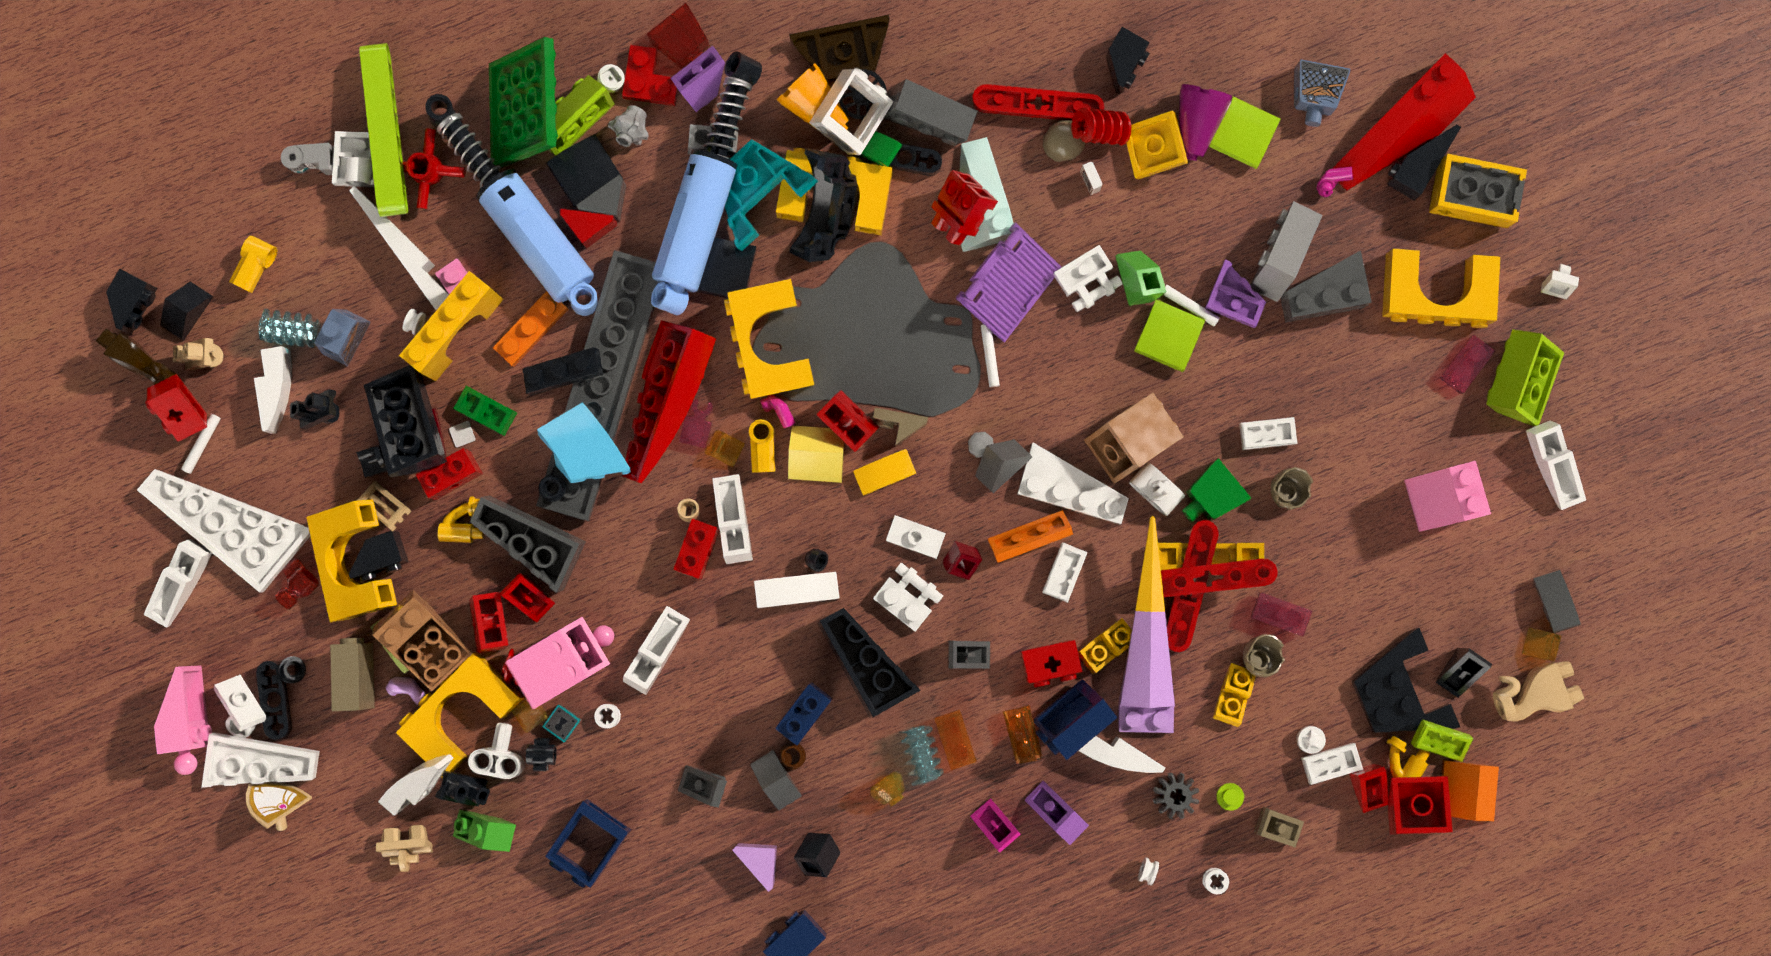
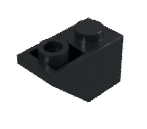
M1124 27L1120 29L1106 55L1114 89L1119 95L1124 87L1127 89L1131 87L1137 76L1133 73L1137 65L1143 67L1150 55L1146 51L1150 42Z
M120 268L108 287L106 294L116 328L132 335L133 331L141 325L142 315L146 308L154 302L155 292L158 288Z
M388 531L366 539L349 572L350 579H360V582L363 583L377 578L376 573L384 570L386 574L401 570V564L409 561L399 532Z

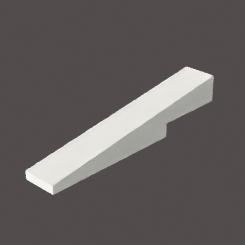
M353 186L349 190L435 310H437L449 294L428 274L435 265L387 217H380L377 207L360 190Z

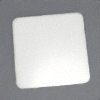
M469 421L449 428L455 447L475 441Z

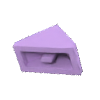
M738 843L733 848V852L769 892L775 882L777 846Z

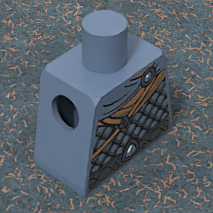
M1302 59L1298 62L1294 70V108L1307 111L1306 125L1318 127L1321 125L1322 114L1332 115L1336 110L1350 74V68Z
M332 309L315 340V345L323 355L348 367L370 321L348 310Z

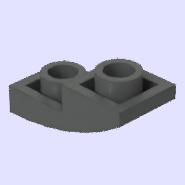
M1560 570L1533 578L1534 586L1543 604V611L1553 633L1581 625L1572 597Z

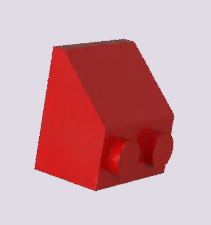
M1448 776L1391 778L1388 799L1390 835L1453 832Z

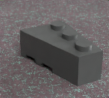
M907 79L889 89L887 96L894 102L883 119L927 135L938 137L949 145L956 146L967 141L977 114L976 110Z
M1361 250L1286 291L1280 298L1285 323L1362 309L1372 303Z

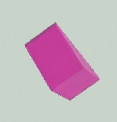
M991 798L970 816L999 852L1021 835Z

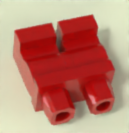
M954 170L950 171L938 195V201L934 200L931 206L937 212L931 224L936 229L945 232L951 226L945 238L952 244L962 245L967 235L976 237L979 231L978 227L983 223L984 214L987 209L993 210L998 201L986 189L982 188L983 186L970 174Z

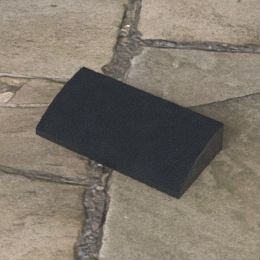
M408 365L364 384L386 469L390 477L417 473L447 462L427 390L420 372L411 365Z

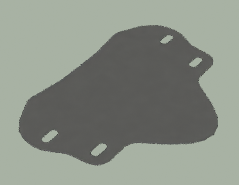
M881 241L871 242L856 249L820 287L812 289L793 286L795 299H799L802 302L801 306L771 312L768 321L756 337L753 346L755 355L763 362L772 365L809 359L814 385L780 393L793 401L831 400L834 395L842 390L855 403L893 407L928 417L936 416L961 406L973 396L980 380V363L972 343L973 324L970 312L962 306L935 303L930 300L904 255L892 245ZM944 318H960L962 324L960 326L946 325ZM777 343L782 346L780 352L766 351L764 344ZM954 365L969 366L971 371L969 374L955 373L952 368Z

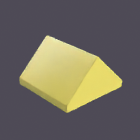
M792 426L789 444L788 479L842 483L845 442L830 428Z

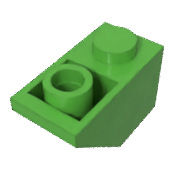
M1142 251L1121 253L1115 256L1129 306L1151 303L1167 292L1160 267Z
M459 809L458 817L454 823L453 836L480 849L510 852L516 824L501 818Z

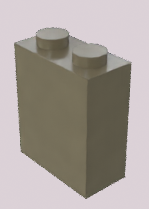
M364 638L340 639V644L330 645L332 711H355L375 708L373 643H364Z

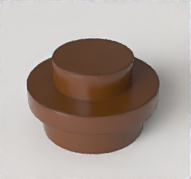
M789 742L780 749L779 761L783 767L795 770L804 764L806 752L802 745H795L793 742Z

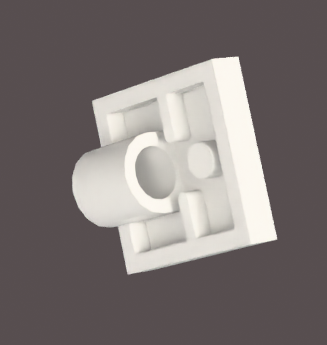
M335 131L332 184L334 186L374 187L368 132Z

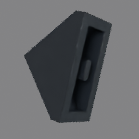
M188 282L165 298L160 326L184 341L214 296L194 283Z
M1457 648L1436 679V683L1459 698L1492 667V663L1470 648Z

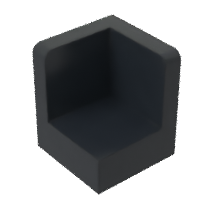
M808 833L796 852L794 859L805 876L827 878L840 855V850L830 834Z

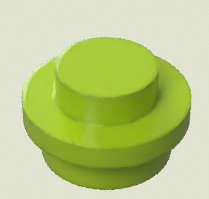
M1225 783L1217 790L1216 799L1223 809L1232 811L1238 809L1243 804L1244 793L1238 785Z

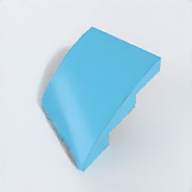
M583 402L537 429L538 436L554 453L557 468L570 483L582 482L587 479H601L606 474L622 472L625 475L631 472L629 465L617 446Z

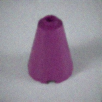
M1181 85L1178 124L1187 159L1197 161L1198 156L1204 157L1232 103L1233 97L1231 95L1213 89H1201L1200 86Z

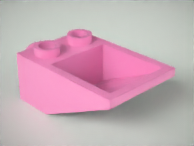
M581 617L509 659L505 664L531 708L535 709L609 665L610 663L601 647H607L613 642L614 632L610 627L602 625L597 627L592 634L585 620ZM568 636H570V637L573 638V640H574V643H573V644H572V642H571L572 640H571ZM582 659L587 661V668L585 666V662H583Z
M201 665L175 667L154 725L157 754L178 751L179 755L174 761V768L182 775H189L195 771L197 759L194 755L190 754V750L207 747L209 734L212 733V728L207 721Z

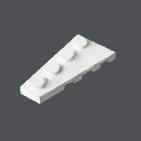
M1032 443L1029 452L1032 458L1025 465L1017 495L1119 525L1122 524L1129 498L1037 444Z
M213 732L209 734L202 787L313 780L316 778L320 751Z

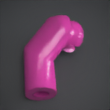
M1352 167L1335 168L1325 171L1317 183L1319 195L1329 197L1339 181L1353 180Z
M772 394L761 399L760 403L764 411L769 412L774 409L783 428H788L795 424L788 405L780 398Z

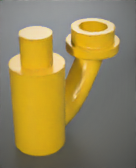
M470 496L469 502L453 509L445 516L443 522L438 526L439 542L472 543L474 539L484 538V533L478 528H474L473 524L455 523L457 519L466 513L472 517L480 499Z
M1392 736L1390 740L1388 739L1386 743L1390 745L1389 764L1393 778L1421 777L1429 765L1426 763V760L1431 753L1420 749L1416 756L1411 754L1402 769L1400 765V752L1405 753L1407 744L1395 736Z

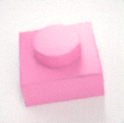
M455 259L435 274L450 294L468 272L461 262Z

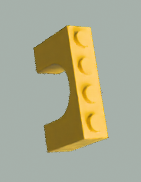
M794 148L793 151L787 150L785 160L813 175L809 160L805 155V149ZM847 157L850 162L851 174L856 176L860 195L855 231L882 236L892 178V167H885L875 163H863L859 158ZM783 179L780 185L776 208L777 218L803 222L810 190L800 197Z
M1392 249L1386 253L1382 317H1391L1393 322H1407V319H1417L1419 324H1433L1434 321H1444L1445 326H1460L1461 323H1471L1472 328H1487L1489 324L1497 321L1500 257L1472 255L1466 259L1463 293L1456 304L1443 306L1428 300L1420 289L1418 281L1420 251Z
M469 271L399 356L421 374L437 381L452 363V360L446 356V350L456 333L470 319L477 315L488 319L504 299Z
M791 279L728 292V299L724 300L727 316H733L734 326H730L733 342L738 341L740 352H736L738 367L745 370L746 378L741 379L745 395L750 394L751 399L813 386L814 380L809 359L772 365L760 360L751 347V330L759 318L771 312L797 307Z
M373 500L352 501L306 517L330 622L353 619L397 605L391 579L371 581L360 585L353 579H350L345 566L344 553L350 538L356 533L379 526Z
M472 653L458 666L459 668L452 675L450 674L438 685L439 688L433 695L428 693L418 703L420 708L414 714L411 712L400 721L399 725L401 728L396 732L425 762L448 754L454 757L445 771L454 772L468 757L448 738L441 725V712L449 698L459 692L474 694L499 718L507 717L525 698L512 684L506 683L504 677L480 653Z

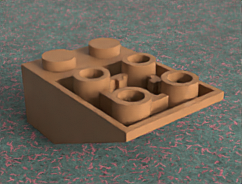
M414 590L373 627L372 636L431 691L472 654L469 648L436 611Z

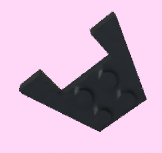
M1420 628L1411 630L1405 638L1397 642L1390 648L1391 650L1380 659H1377L1352 681L1368 723L1374 733L1417 731L1422 719L1451 729L1460 727L1451 704H1445L1428 712H1423L1404 666V660L1429 651Z

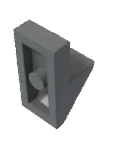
M686 765L678 791L709 806L719 808L727 781L724 776Z

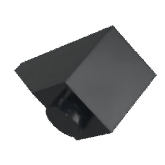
M1456 124L1407 155L1401 162L1396 160L1388 172L1391 178L1387 185L1412 200L1417 199L1422 195L1461 126Z

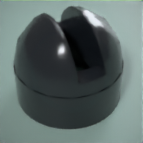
M814 548L805 554L804 561L810 569L820 572L828 563V554L825 551Z

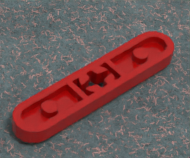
M983 84L974 90L972 96V103L975 109L979 112L1072 121L1078 109H1105L1102 98L1088 93ZM1036 97H1039L1042 103L1051 104L1052 106L1042 105L1040 110H1037L1034 104H1024V102H1035Z
M1202 520L1193 526L1182 568L1212 564L1219 537V530L1213 522ZM1207 570L1204 576L1196 578V582L1201 581L1207 584L1210 571ZM1204 593L1192 594L1190 600H1187V595L1174 597L1167 624L1170 650L1183 652L1189 648Z
M1265 558L1161 570L1163 597L1267 586L1276 580L1278 570L1273 561ZM1207 570L1210 571L1211 575H1223V579L1212 581V586H1207L1206 582H1194L1193 580L1194 578L1204 576Z

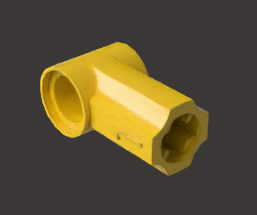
M249 236L241 247L240 255L242 258L229 282L253 293L263 271L269 268L275 261L277 247L257 237Z
M755 420L749 427L752 473L776 472L774 428L766 420ZM764 424L768 427L769 434L765 439H757L754 433L755 428L758 425Z

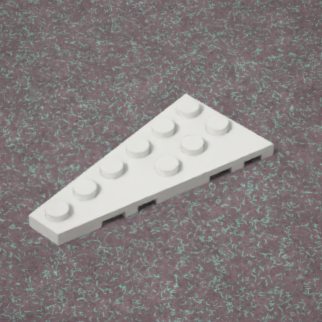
M154 469L137 489L258 592L263 593L310 537L309 527L157 469Z

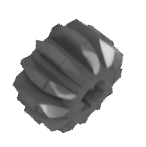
M1169 772L1167 773L1168 782L1161 777L1158 779V782L1163 786L1161 789L1153 787V792L1160 794V796L1153 798V803H1162L1158 811L1164 813L1168 810V818L1173 819L1177 812L1178 817L1183 819L1185 816L1184 809L1190 814L1194 812L1193 808L1189 806L1190 803L1199 804V800L1192 797V795L1199 793V789L1195 787L1190 788L1194 782L1192 778L1184 781V774L1179 772L1175 781L1173 773ZM1175 789H1178L1182 797L1180 800L1176 799L1177 802L1174 803L1170 793L1172 791L1176 793Z

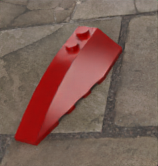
M1445 53L1332 168L1352 167L1353 180L1339 181L1338 183L1348 191L1380 170L1393 164L1396 160L1439 136L1476 98L1466 72Z
M661 320L641 379L645 380L643 393H638L637 403L641 405L638 418H634L632 424L635 436L634 441L628 444L625 459L631 472L625 475L622 474V477L642 484L674 439L690 409L704 377L716 338L693 328Z

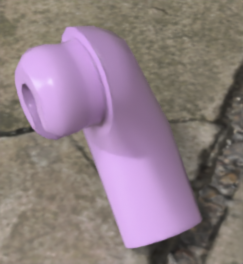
M394 677L389 680L386 686V691L389 695L408 694L416 705L426 696L418 683L410 677Z

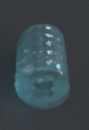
M269 309L263 310L259 321L260 340H264L267 343L274 341L277 344L286 343L289 346H293L296 343L299 347H304L305 345L309 348L316 347L315 340L321 330V324L318 319L313 322L311 314L308 313L303 321L300 312H297L294 319H292L290 311H286L283 318H281L279 310H275L272 317Z
M920 725L898 732L907 734L900 742L910 746L903 751V754L912 755V758L906 762V765L915 766V769L910 771L909 775L918 777L917 780L911 783L912 786L934 781L944 773L942 768H935V766L941 763V759L932 757L938 752V748L929 746L936 741L935 737L927 736L933 730L932 726Z

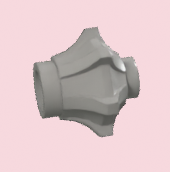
M628 106L622 115L616 116L615 120L610 121L608 127L617 136V143L625 147H629L633 143L641 145L642 140H647L649 137L645 128L647 114L637 106Z

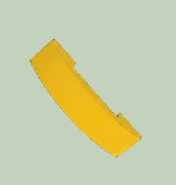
M1158 543L1160 569L1182 568L1188 543ZM1217 543L1212 564L1264 558V543Z

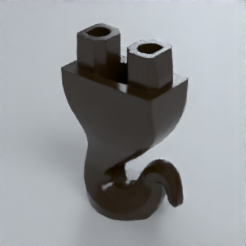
M105 329L96 340L97 343L106 349L103 353L127 370L151 380L154 384L177 374L165 365L156 362L139 343L122 333L118 335Z

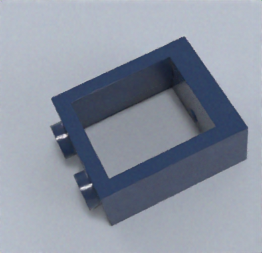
M1081 679L1032 721L1039 728L1035 733L1054 755L1060 753L1068 760L1118 717L1105 700Z
M811 682L775 729L795 745H798L833 698Z
M586 799L581 803L545 857L550 860L549 865L557 871L563 872L565 870L571 874V880L583 888L586 886L591 888L632 829ZM583 816L616 837V840L593 874L559 852Z

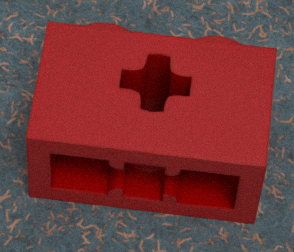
M177 374L147 388L145 404L148 410L153 415L157 414L161 419V425L168 435L172 434L178 442L207 428V413Z
M842 390L834 395L816 414L854 452L879 428Z
M462 448L447 456L446 463L415 474L428 498L438 500L483 474L470 450Z
M691 519L673 570L702 580L720 532L719 528Z
M500 592L473 595L469 600L477 654L504 650L509 644Z
M1075 640L1020 651L1027 683H1034V687L1049 685V679L1060 677L1061 682L1076 679V673L1082 672ZM1050 656L1053 660H1058L1059 665L1054 666L1055 671L1051 672L1050 668H1045L1044 663L1049 662L1048 657Z

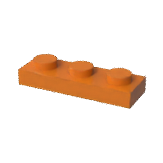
M546 291L497 342L493 349L511 366L515 367L569 309L562 302L554 301Z
M1062 510L990 537L988 542L997 563L1071 536L1073 531Z

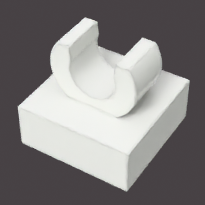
M1560 264L1558 271L1553 270L1542 283L1541 293L1567 300L1578 287L1579 277L1570 275V266Z

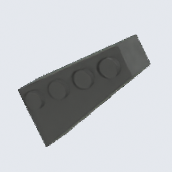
M490 495L480 498L470 520L474 526L496 544L501 545L509 552V555L531 570V573L541 578L556 593L565 589L586 541Z

